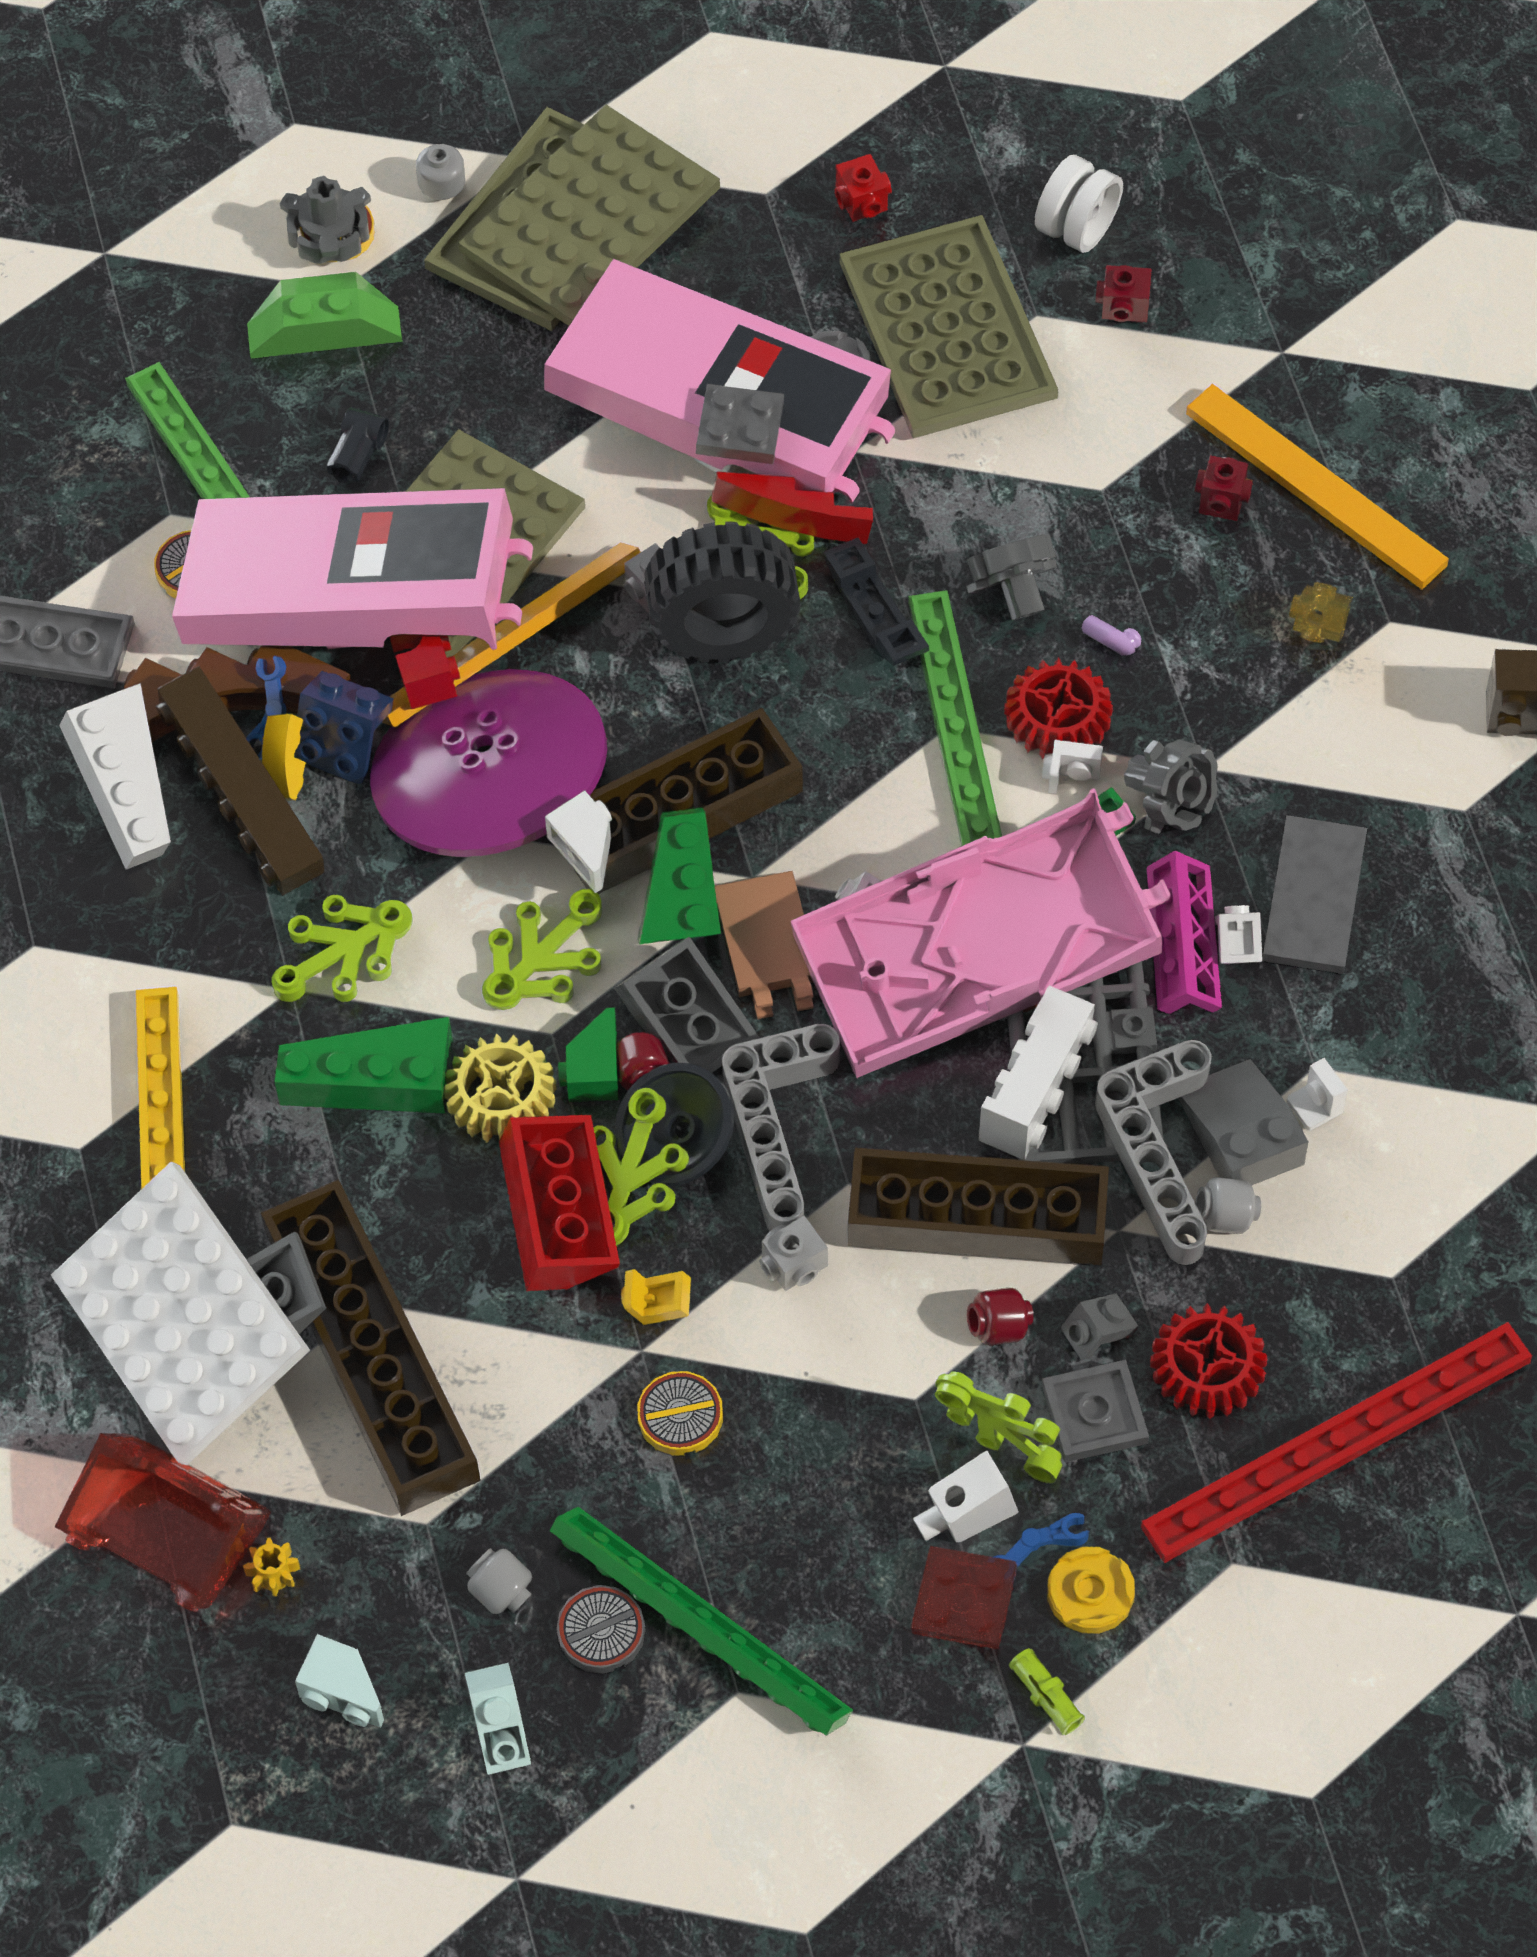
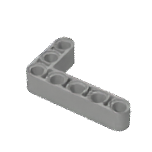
M815 1024L735 1044L729 1047L722 1057L723 1084L732 1100L735 1124L769 1231L779 1225L787 1226L804 1216L803 1197L770 1090L827 1076L838 1068L840 1063L839 1035L833 1027L826 1024ZM818 1047L829 1049L825 1053H818L813 1050ZM778 1057H785L789 1059V1061L785 1063H777L773 1060ZM738 1067L749 1069L745 1073H737L733 1070ZM751 1102L760 1104L755 1109L744 1107L745 1104ZM759 1138L771 1140L770 1143L765 1145L757 1144L754 1141ZM770 1174H778L783 1178L778 1181H770L765 1177ZM782 1210H789L795 1213L785 1218L777 1215Z
M1196 1040L1184 1041L1103 1074L1098 1081L1095 1101L1097 1113L1167 1254L1173 1261L1183 1265L1193 1264L1202 1256L1207 1228L1148 1109L1194 1092L1205 1085L1208 1080L1212 1056L1208 1047ZM1192 1061L1199 1064L1201 1068L1188 1070L1182 1063ZM1155 1076L1161 1079L1163 1083L1160 1085H1150L1145 1082L1144 1078ZM1116 1091L1123 1094L1125 1098L1116 1101L1111 1100L1105 1094ZM1130 1126L1137 1127L1142 1131V1134L1130 1136L1123 1129ZM1152 1162L1157 1164L1160 1170L1148 1172L1140 1165ZM1163 1198H1171L1178 1203V1206L1175 1208H1165L1158 1201ZM1181 1234H1188L1193 1236L1197 1242L1187 1245L1179 1242L1176 1237Z

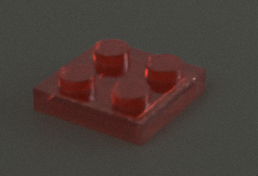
M930 1546L911 1624L912 1633L999 1649L1017 1571L1016 1561Z

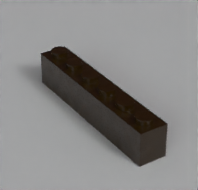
M200 666L157 688L160 704L156 705V710L161 720L167 727L170 725L174 726L180 735L176 737V741L187 759L193 756L200 768L196 769L202 784L207 790L214 788L220 798L217 801V805L227 822L234 820L241 831L237 835L243 848L249 855L255 852L262 863L258 868L269 887L276 885L283 896L323 874V856Z

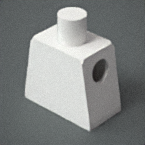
M985 1451L931 1486L928 1492L935 1506L914 1517L913 1520L925 1541L948 1529L957 1543L1017 1514L1018 1509L1009 1486L988 1451Z

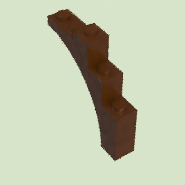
M262 645L260 648H255L248 658L247 665L206 647L198 659L195 658L191 661L186 671L187 673L200 666L229 712L265 710L267 704L265 681L256 672V663L259 658L266 659L269 675L275 670L273 656L281 657L285 661L286 672L280 680L283 703H285L287 709L286 712L298 714L300 693L321 671L337 674L351 682L349 673L291 646ZM145 658L137 669H133L128 674L124 683V689L139 683L141 684L151 742L153 743L175 730L173 725L167 727L163 723L156 710V705L160 704L157 688L178 678L182 674Z

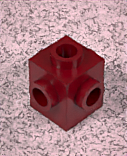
M1106 265L1105 281L1097 280L1095 303L1103 304L1102 319L1118 322H1147L1151 268Z
M1210 455L1207 469H1199L1194 492L1201 493L1200 514L1237 521L1242 502H1249L1253 480L1246 479L1248 463L1240 462L1230 457L1221 458Z

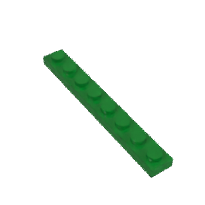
M576 1507L556 1518L550 1532L560 1538L566 1548L583 1555L595 1564L596 1569L604 1576L614 1578L626 1587L636 1600L649 1604L664 1616L668 1624L684 1630L698 1641L703 1650L719 1656L733 1667L734 1672L738 1676L754 1682L767 1692L773 1702L789 1708L802 1718L808 1728L827 1736L846 1724L853 1712L852 1708L580 1507Z

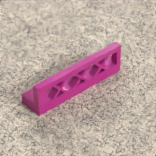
M1173 851L1147 866L1148 889L1154 887L1163 879L1170 893V898L1167 901L1150 909V913L1162 936V953L1153 956L1157 1009L1171 1014L1191 1003L1214 1013L1222 1008L1210 866L1180 852ZM1188 872L1196 875L1197 890L1188 878ZM1191 904L1200 916V925L1191 913ZM1194 940L1203 953V961L1194 949ZM1197 976L1205 986L1206 994L1198 991Z

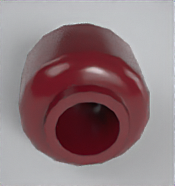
M644 1032L632 1033L616 1043L617 1079L621 1087L627 1091L644 1074L654 1068L669 1064L660 1040L653 1034Z
M1011 1287L981 1291L974 1297L973 1303H970L967 1308V1323L971 1334L974 1337H978L983 1344L989 1346L1021 1341L1027 1333L1028 1325H1031L1034 1319L1030 1301L1024 1300L1022 1294L1016 1288Z

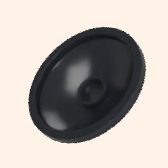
M670 1063L654 1068L640 1077L630 1087L619 1106L615 1121L617 1149L623 1159L636 1121L629 1112L631 1096L639 1089L650 1088L664 1098L666 1111L664 1117L652 1126L639 1166L659 1155L666 1145L671 1143L678 1144L688 1153L689 1161L687 1166L678 1172L668 1169L649 1182L654 1184L663 1183L666 1186L688 1183L708 1172L720 1160L727 1149L734 1127L732 1100L723 1083L711 1072L698 1065ZM655 1103L648 1106L646 1115L654 1110ZM686 1127H690L688 1135L681 1138L682 1131ZM674 1152L670 1156L669 1163L672 1164L678 1160L679 1152Z

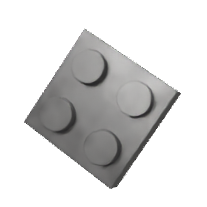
M707 384L696 443V454L774 464L784 394Z
M1126 1360L1042 1379V1387L1052 1422L1060 1428L1057 1439L1064 1463L1148 1444V1431Z

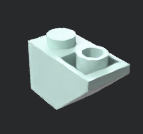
M317 1634L295 1680L299 1697L302 1698V1701L307 1706L313 1709L326 1711L327 1708L343 1713L342 1716L355 1725L365 1727L369 1723L381 1728L384 1721L381 1706L358 1649Z
M505 1663L465 1673L487 1774L531 1765L509 1664Z

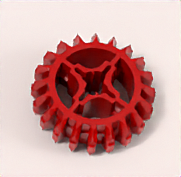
M1059 657L1055 661L1054 666H1049L1042 659L1039 664V670L1028 665L1025 670V676H1016L1013 687H1009L1007 691V703H1005L1004 714L1007 718L1006 725L1009 731L1014 732L1016 744L1025 742L1027 753L1039 749V755L1042 760L1045 754H1053L1055 740L1091 745L1093 743L1101 744L1104 732H1108L1110 728V716H1112L1113 705L1110 701L1109 688L1103 687L1101 676L1092 677V671L1089 666L1078 670L1075 660L1069 666H1063Z
M1208 1303L1203 1306L1202 1314H1197L1190 1306L1186 1309V1319L1175 1313L1171 1317V1326L1163 1324L1159 1329L1160 1338H1156L1152 1344V1351L1155 1354L1151 1356L1150 1366L1156 1370L1153 1373L1155 1384H1163L1161 1389L1163 1398L1176 1395L1174 1398L1176 1410L1185 1403L1189 1404V1413L1192 1417L1198 1413V1408L1206 1409V1415L1209 1419L1214 1416L1216 1408H1220L1226 1416L1231 1414L1232 1404L1243 1409L1247 1404V1396L1254 1398L1259 1390L1257 1384H1262L1265 1380L1266 1372L1263 1368L1267 1365V1355L1261 1352L1264 1349L1263 1339L1254 1337L1256 1333L1254 1324L1242 1327L1243 1316L1241 1313L1235 1315L1232 1319L1227 1317L1228 1309L1225 1306L1219 1310V1314L1211 1313V1307ZM1198 1337H1206L1200 1341H1192V1339ZM1222 1340L1230 1344L1238 1352L1241 1359L1236 1358V1353L1228 1351L1223 1346ZM1211 1350H1214L1213 1364H1208L1206 1372L1203 1373L1204 1359H1209ZM1176 1363L1181 1364L1182 1369L1191 1372L1196 1381L1194 1382L1187 1378L1179 1370ZM1217 1381H1226V1382H1227V1383L1220 1384V1385L1210 1386L1211 1384H1213L1214 1382H1217Z

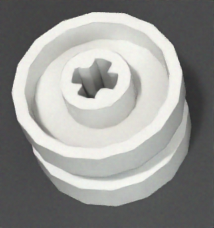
M1069 155L1053 172L1040 197L1035 213V226L1037 230L1053 238L1063 235L1066 245L1082 253L1089 252L1104 236L1119 207L1123 193L1121 177L1105 169L1094 173V167L1091 162L1077 155Z

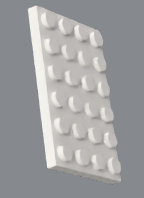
M170 1162L51 1274L176 1461L184 1465H188L310 1351L181 1166L174 1162Z

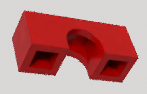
M396 634L389 636L394 652L414 648L411 651L396 655L411 710L457 697L454 680L461 679L455 657H446L445 654L446 651L452 650L448 635Z

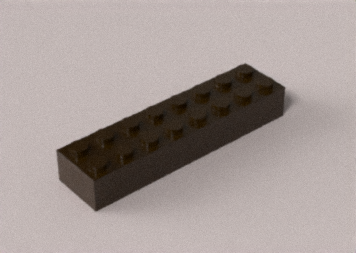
M339 1179L261 1212L265 1233L271 1245L293 1232L299 1234L326 1309L309 1326L400 1515H406L481 1481L478 1462Z

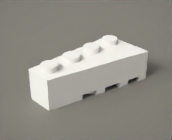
M139 683L66 711L59 725L125 869L162 856L171 843L142 689Z
M1050 985L1048 986L1025 1030V1035L1029 1036L1027 1041L1019 1039L1012 1050L1008 1064L1010 1072L1004 1069L1001 1070L995 1081L996 1087L992 1098L987 1096L981 1106L979 1141L1023 1160L1026 1159L1031 1147L1039 1148L1047 1129L1043 1122L1048 1112L1056 1113L1062 1101L1064 1091L1060 1090V1087L1065 1077L1068 1079L1074 1077L1081 1060V1056H1078L1077 1053L1082 1043L1090 1044L1097 1029L1098 1022L1093 1020L1095 1004Z

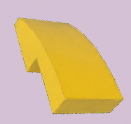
M293 714L267 716L262 744V764L286 801H295L297 799V795L303 785V772L306 762L294 758L295 750L300 743V730L303 719Z

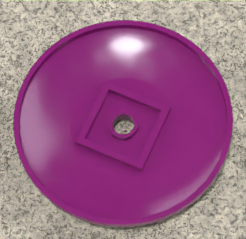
M517 669L495 670L472 675L455 687L457 697L430 704L398 726H391L376 750L370 773L372 797L384 823L400 839L421 850L439 855L455 857L484 856L515 849L546 835V815L583 791H586L590 796L604 769L607 755V737L598 710L592 701L571 683L538 671ZM482 746H492L485 752L480 753L477 751Z

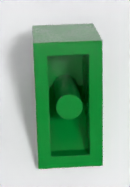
M606 1008L566 1046V1062H558L559 1087H567L569 1102L619 1100L615 1008Z

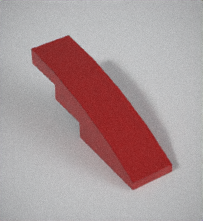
M718 471L716 473L712 491V502L748 518L788 531L847 542L858 537L863 544H867L873 523V508L834 505L833 492L795 490L794 477Z

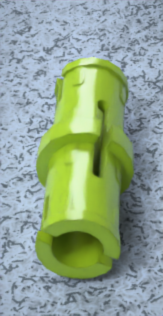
M1028 1648L1012 1659L1009 1667L1011 1670H1014L1032 1693L1030 1696L1031 1701L1037 1707L1042 1706L1060 1729L1062 1735L1073 1732L1084 1722L1085 1716L1080 1713L1062 1690L1064 1687L1063 1682L1059 1677L1051 1676L1032 1649Z

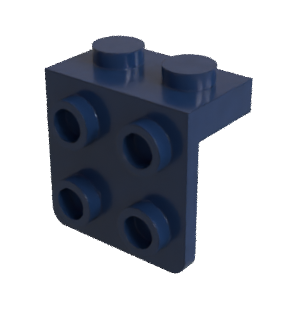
M321 671L300 693L297 717L302 718L303 722L300 730V743L295 750L294 758L353 783H362L368 773L374 730L391 713L394 698L381 694L373 688L363 687L347 681L337 674Z

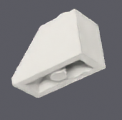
M583 791L545 816L547 838L592 890L597 893L602 889L611 842L609 822L612 821V817L600 800L595 802L586 791Z

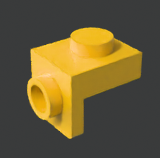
M635 1269L625 1272V1286L621 1290V1300L624 1309L643 1325L688 1317L691 1278L683 1271L644 1278Z

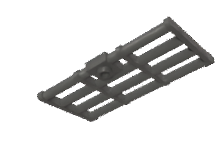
M1142 961L1126 967L1128 984L1103 986V978L1087 983V987H1078L1066 992L1095 1004L1093 1020L1098 1022L1093 1036L1096 1068L1077 1069L1072 1079L1065 1077L1060 1087V1090L1064 1091L1059 1106L1064 1151L1039 1152L1038 1149L1031 1147L1025 1160L1067 1164L1121 1161L1104 1125L1106 1148L1080 1149L1073 1083L1099 1081L1103 1074L1121 1067L1113 1066L1112 1054L1136 1053L1138 1060L1156 1052L1157 1040L1153 1007H1147L1146 996L1150 994L1149 984L1144 983ZM1130 998L1131 1009L1106 1012L1105 999ZM1023 1010L1007 1016L1011 1055L1019 1039L1026 1040ZM1155 1076L1144 1078L1146 1083L1157 1085ZM1116 1091L1105 1094L1111 1100L1117 1101ZM1158 1105L1148 1110L1163 1138L1160 1106Z

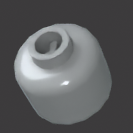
M434 144L419 153L416 160L418 186L423 194L432 199L446 200L455 197L462 191L466 182L464 159L457 149L446 144Z
M1214 1177L1207 1182L1205 1187H1200L1197 1192L1195 1204L1209 1231L1243 1234L1249 1229L1252 1222L1257 1221L1260 1217L1261 1199L1254 1194L1253 1187L1248 1181Z
M491 1548L488 1549L466 1573L470 1577L467 1585L469 1592L493 1614H499L506 1608H509L514 1613L531 1596V1593L526 1589L532 1579L531 1572L507 1549H500L496 1552Z

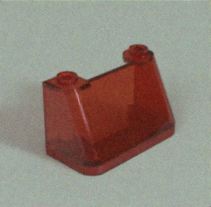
M100 1433L57 1520L55 1528L66 1533L65 1540L79 1549L89 1551L91 1546L105 1547L172 1585L170 1590L176 1595L174 1601L178 1605L190 1611L198 1612L199 1608L206 1609L212 1605L263 1530L271 1511L262 1504L189 1464L178 1463L173 1455L139 1437L126 1433Z

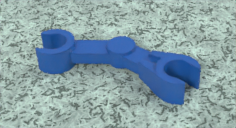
M273 656L275 670L270 675L267 672L266 659L259 658L256 663V672L265 681L267 704L261 723L246 737L252 748H254V743L257 740H260L263 744L267 716L286 714L287 709L285 703H283L280 680L286 672V664L281 657ZM262 750L258 754L259 759H262Z
M1071 1513L1049 1527L1026 1529L1022 1533L1021 1539L1006 1555H997L990 1559L987 1564V1577H990L996 1568L1005 1567L1009 1573L1001 1579L1000 1588L1009 1587L1015 1580L1016 1568L1032 1551L1050 1544L1064 1546H1080L1084 1544L1089 1537L1088 1530L1079 1534L1071 1533L1068 1530L1072 1525L1084 1524V1515Z

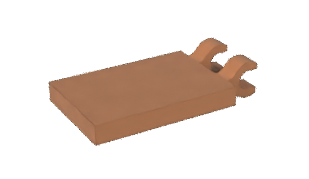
M793 871L715 886L718 914L739 997L752 996L757 1019L773 1016L771 1007L773 1002L770 991L788 987L792 988L797 1011L814 1008L812 1002L813 992L810 984L814 981L794 939L791 920L804 915Z

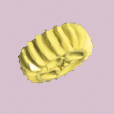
M496 1034L493 1039L494 1043L487 1044L480 1037L477 1042V1049L465 1045L463 1049L464 1058L454 1056L452 1061L453 1069L446 1072L447 1084L444 1087V1096L448 1100V1112L451 1115H455V1123L459 1128L467 1126V1132L471 1137L482 1131L483 1140L486 1143L489 1142L493 1135H499V1139L501 1138L510 1118L549 1116L548 1108H554L555 1095L553 1093L557 1090L556 1079L552 1077L554 1075L550 1062H546L545 1054L542 1050L533 1051V1045L529 1040L518 1046V1039L514 1034L507 1043H503L501 1037ZM476 1077H479L481 1085L476 1088L477 1093L469 1098L467 1095L468 1089ZM531 1080L534 1084L528 1097L522 1101L519 1093L524 1089V1084Z

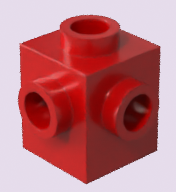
M871 154L836 165V200L841 209H847L853 222L866 217H874L888 210V194L892 192L891 183L886 172L880 173Z

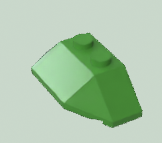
M357 272L280 280L247 323L251 358L402 342L398 306Z

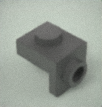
M1116 1293L1080 1302L1062 1324L1061 1330L1080 1359L1084 1360L1090 1358L1101 1344L1131 1337L1139 1326Z

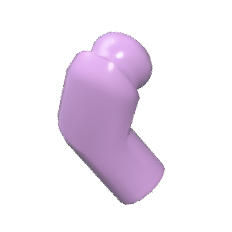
M1093 615L1088 616L1082 624L1083 633L1121 655H1131L1135 653V648L1141 645V636L1132 628L1121 632Z

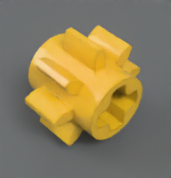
M267 1538L266 1544L258 1549L255 1547L249 1548L253 1562L243 1566L246 1576L254 1577L252 1585L255 1592L265 1588L270 1590L273 1596H277L278 1590L286 1585L292 1588L295 1586L290 1572L300 1570L298 1558H289L292 1550L288 1542L280 1547L277 1544H273L271 1538Z

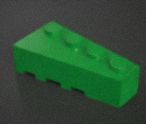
M449 1017L279 1045L275 1074V1087L279 1104L283 1106L445 1113L446 1098L444 1096V1087L447 1084L446 1072L450 1070L453 1044Z

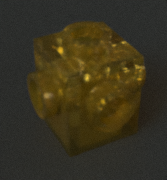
M1315 582L1313 587L1307 585L1301 595L1295 594L1289 612V617L1295 619L1293 630L1302 632L1301 637L1309 641L1322 643L1326 638L1339 642L1344 634L1353 597L1336 593L1337 588L1329 584ZM1315 609L1321 611L1323 615L1317 614Z

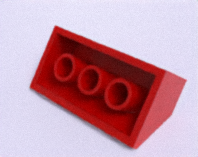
M591 1115L510 1118L499 1140L526 1291L569 1289L618 1268L620 1261Z

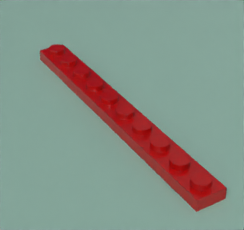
M1509 1322L1143 1520L1141 1529L1162 1561L1166 1563L1531 1362L1532 1355Z

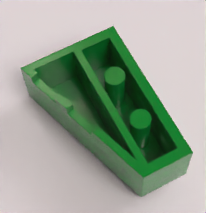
M703 808L662 813L641 925L637 937L638 943L641 945L685 939L687 937L693 938L721 934L705 811Z

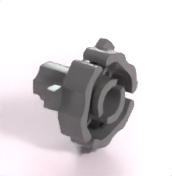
M326 176L312 179L311 185L306 188V193L300 196L286 193L280 202V209L288 213L286 220L289 245L293 248L298 247L301 259L318 264L326 261L343 262L360 254L362 251L361 242L368 241L370 237L367 210L365 209V206L371 202L370 194L363 187L351 191L341 189L337 180L328 179ZM355 221L358 224L359 232L355 231L352 234V227ZM300 226L303 232L310 236V241L302 236L298 237L297 231ZM341 236H349L347 239H340Z
M1049 534L1014 541L982 552L983 557L981 554L967 559L973 581L975 582L966 586L968 593H975L992 586L1001 585L1012 621L1045 611L1034 575L1057 568L1056 562L1053 560L1056 558V554Z
M1181 739L1171 742L1165 747L1160 742L1153 740L1144 750L1145 756L1137 754L1128 761V768L1124 773L1127 787L1144 792L1147 795L1143 800V807L1148 814L1144 828L1160 834L1164 825L1185 831L1199 826L1202 820L1201 815L1186 810H1181L1176 815L1175 812L1179 806L1206 814L1212 810L1218 791L1216 783L1218 764L1213 752L1198 744Z

